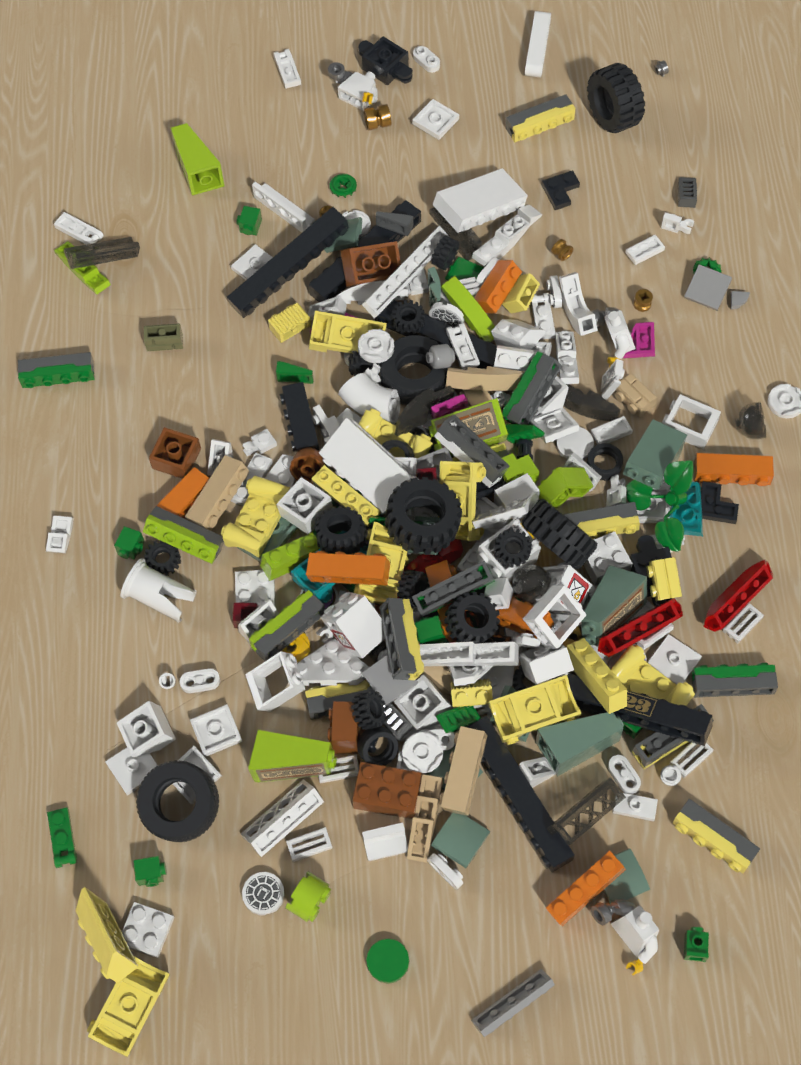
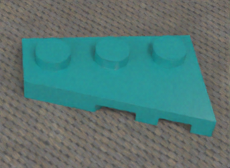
M691 482V486L686 492L687 501L679 505V509H676L670 515V518L674 517L681 521L684 535L703 537L701 487L699 482Z

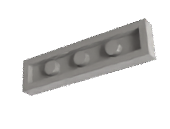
M540 969L471 1021L476 1029L485 1037L523 1008L530 1005L531 1002L542 994L546 993L555 984Z

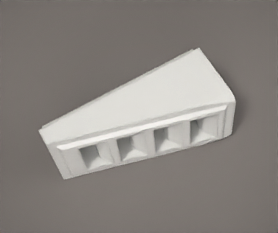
M337 296L310 305L308 316L310 320H314L315 311L345 316L347 305L341 296Z

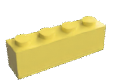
M583 638L568 644L567 650L575 673L605 710L611 714L627 707L626 687L586 639Z

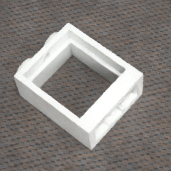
M680 394L677 401H672L669 408L671 412L669 415H665L662 423L687 434L685 442L704 450L718 423L721 411ZM679 408L709 419L702 434L672 422Z
M552 585L526 614L523 620L545 648L558 649L584 619L586 613L583 611L582 605L573 598L568 587ZM560 598L571 614L554 633L543 620V617Z
M280 651L245 674L257 710L271 712L305 690L303 677L297 667V660L291 653ZM283 666L290 686L272 697L265 677Z

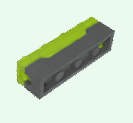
M158 506L146 518L143 533L211 564L220 554L224 544L223 536Z
M309 590L304 594H300L290 606H285L279 615L269 619L262 629L256 630L249 638L251 648L264 661H267L316 623L325 614V605Z

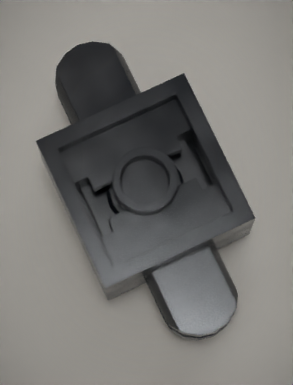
M384 36L374 45L367 40L360 42L358 50L359 55L362 57V69L364 71L372 72L375 78L386 85H389L395 78L404 84L411 82L413 70L408 67V51Z
M643 535L637 541L638 553L631 554L630 560L633 563L631 572L647 576V597H650V586L653 583L652 578H649L647 575L646 567L649 566L650 561L672 558L669 547L657 549L654 538L649 535ZM651 596L653 605L655 607L670 600L664 599L656 601L655 597Z

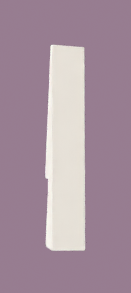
M515 642L420 644V655L424 666H517L519 664V646Z

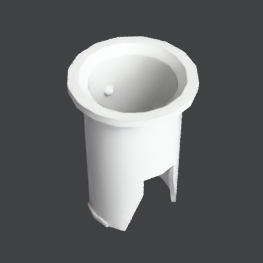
M140 558L129 572L123 584L120 597L123 599L131 597L179 623L182 621L180 619L182 612L164 595L167 594L173 598L193 602L197 591L146 566L145 559Z

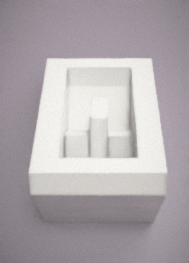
M216 439L211 440L208 476H212L225 455L233 458L234 455L230 442Z
M546 757L523 761L519 764V768L532 788L556 774Z

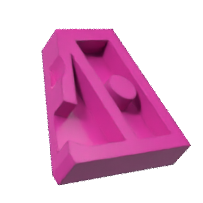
M654 322L636 323L631 333L636 349L625 353L623 358L655 357Z
M462 394L432 406L433 419L467 408V398Z

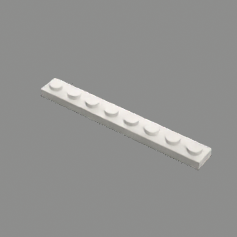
M440 226L362 304L373 318L377 317L433 258L432 254L439 240L445 235L448 236Z

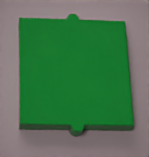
M458 257L453 266H450V271L446 275L445 280L448 281L453 276L458 280L471 277L477 279L484 267Z

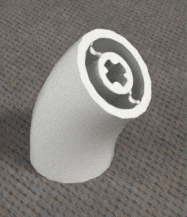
M360 373L352 377L339 390L338 395L344 402L362 416L365 410L370 411L372 408L381 413L380 417L392 424H395L400 414L398 391L377 384L366 373Z

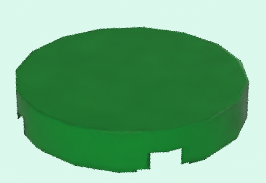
M383 939L372 945L368 951L366 962L372 977L381 983L390 984L399 981L406 974L410 960L408 951L403 944L397 940Z

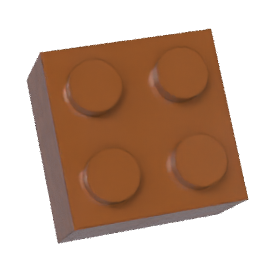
M164 427L149 456L152 469L183 479L191 471L201 451L199 439Z
M333 701V708H329V721L332 728H328V740L333 750H335V754H358L359 726L358 722L354 721L356 717L352 715V712H354V709H351V705H354L352 702Z

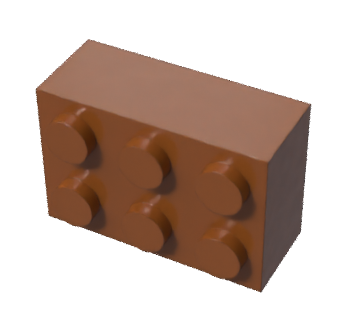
M397 241L340 251L347 287L384 281L401 265Z
M360 762L352 801L353 808L413 819L417 797L420 792L422 773Z

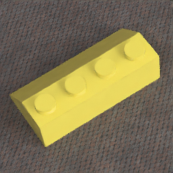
M86 887L81 889L76 907V913L79 917L77 922L87 934L85 939L94 949L92 953L102 966L100 971L103 976L118 983L138 968V965L108 904Z

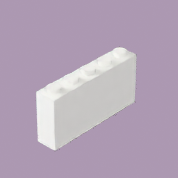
M502 168L438 191L433 206L459 233L518 210L520 207L525 206L528 195Z
M349 418L342 422L319 452L323 457L322 461L330 467L333 466L336 469L335 473L343 479L346 478L349 481L348 485L356 491L359 490L362 493L361 496L372 502L381 511V515L386 514L388 499L393 490L400 486L402 482L406 480L410 482L412 478H417L356 421Z

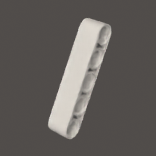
M535 11L525 76L540 78L542 76L551 21V13Z

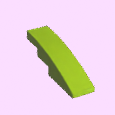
M67 241L54 250L63 263L96 295L111 285L109 280L99 273L97 267L88 261L86 255Z
M455 276L442 284L441 289L450 303L462 311L463 318H465L470 329L475 330L479 338L484 341L491 342L494 340L491 331L495 325L464 285Z

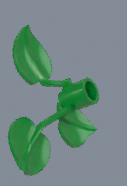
M692 460L675 461L667 465L664 471V480L666 484L671 486V491L667 494L651 495L653 488L636 480L629 482L626 486L628 502H635L636 509L639 511L649 508L651 498H665L666 503L673 506L664 516V521L658 522L655 526V535L658 542L665 548L669 547L671 551H681L684 528L681 521L677 518L668 517L676 509H679V505L687 501L686 492L691 486L693 477Z

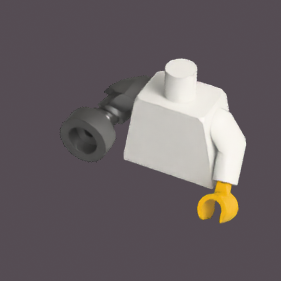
M338 62L329 65V77L340 84L338 86L340 100L363 111L365 108H368L369 104L377 102L378 90L374 81L375 75L372 72L368 71L364 76L358 72L345 71L344 65Z
M606 307L604 311L599 309L591 311L595 314L597 328L604 326L606 321L617 350L615 357H608L607 363L610 364V367L616 359L620 360L624 357L625 353L636 349L621 310L616 307Z
M617 899L611 902V904L596 903L591 907V914L596 922L602 926L612 920L614 913L621 915V917L611 923V926L633 954L639 958L629 962L626 965V969L634 966L635 972L632 975L642 972L643 963L646 964L658 950L657 935L659 928L652 921L651 914L645 912L641 906L636 907L635 904L625 899Z

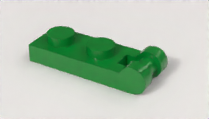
M68 807L47 812L55 867L60 868L63 867V864L68 863L70 865L76 864L77 856ZM68 851V855L62 856L61 852Z

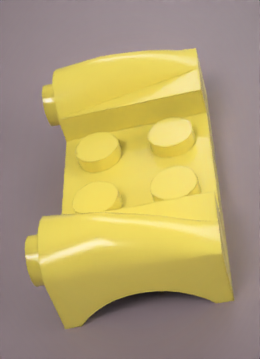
M315 311L309 349L321 352L333 350L353 354V351L358 352V340L362 334L368 333L372 329L385 331L387 323Z
M372 408L370 411L365 410L359 425L381 445L389 440H400L407 443L413 449L417 459L429 454L433 447L429 436L422 433L420 436H415L380 417L381 413ZM393 447L389 450L394 457H405L404 451L399 447Z
M440 461L439 483L448 485L449 490H453L456 493V498L461 503L462 516L455 539L475 541L480 540L484 534L483 527L475 529L472 523L476 512V482H481L486 476V469L481 462Z
M253 476L246 484L249 496L234 524L230 522L223 526L221 536H223L225 546L242 548L260 558L281 518L276 504L290 490V487L259 476Z
M374 522L373 528L368 529L366 540H369L366 555L373 556V554L379 553L388 558L390 562L388 585L356 584L354 593L364 595L370 603L382 605L387 598L398 597L397 593L399 590H397V586L399 587L400 585L398 581L401 580L400 576L403 574L407 551L402 549L401 544L398 546L393 542L394 537H389L388 529L384 525Z
M638 645L629 646L611 668V671L626 689L638 694L643 693L652 698L664 699L670 703L685 706L688 705L695 695L690 684L678 682L676 685L644 660L646 658L644 650Z
M567 675L491 700L488 703L502 743L507 742V745L518 742V738L523 734L558 722L576 720L581 715V711L573 697Z
M135 956L133 957L138 968L114 985L97 1020L93 1019L87 1029V1032H89L88 1038L127 1058L170 976L169 973L159 970Z

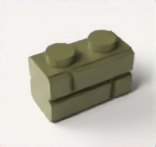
M180 323L144 326L146 350L183 349V333Z

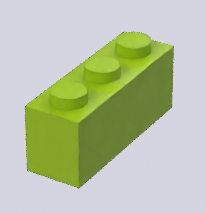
M310 533L262 554L260 567L269 581L290 573L309 557V553H315L319 550L320 547L317 545L316 536L314 533Z

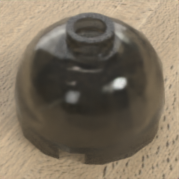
M754 402L744 406L739 412V418L736 419L737 430L741 429L743 435L752 440L766 438L767 436L761 402Z
M533 564L518 568L513 575V593L521 602L535 603L537 601L535 598L539 595L543 596L550 586L551 577H549V572L541 566Z

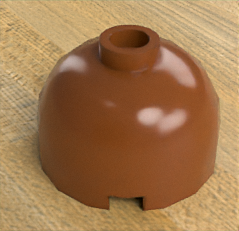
M304 448L295 454L291 461L290 472L297 481L302 477L314 485L312 477L324 465L328 468V465L322 461L323 457L319 454V450Z

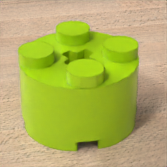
M307 871L306 877L303 876L291 895L293 899L290 903H287L285 909L306 922L309 920L313 922L319 913L320 902L325 904L331 894L330 885Z

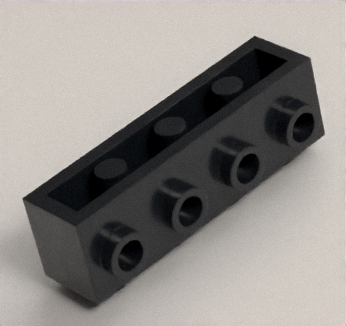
M300 382L282 386L283 394L279 395L281 404L286 405V409L283 410L285 421L289 420L290 425H287L289 436L293 435L294 439L291 441L292 451L298 452L304 448L319 450L304 383Z

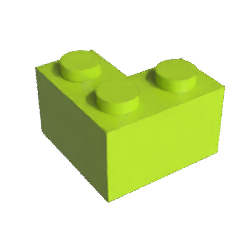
M513 453L502 457L510 466L502 476L506 483L528 473L535 484L539 480V470L529 454L519 459H516Z
M557 467L548 478L541 481L537 488L540 490V500L544 499L554 508H558L569 497H583L594 486L585 468Z

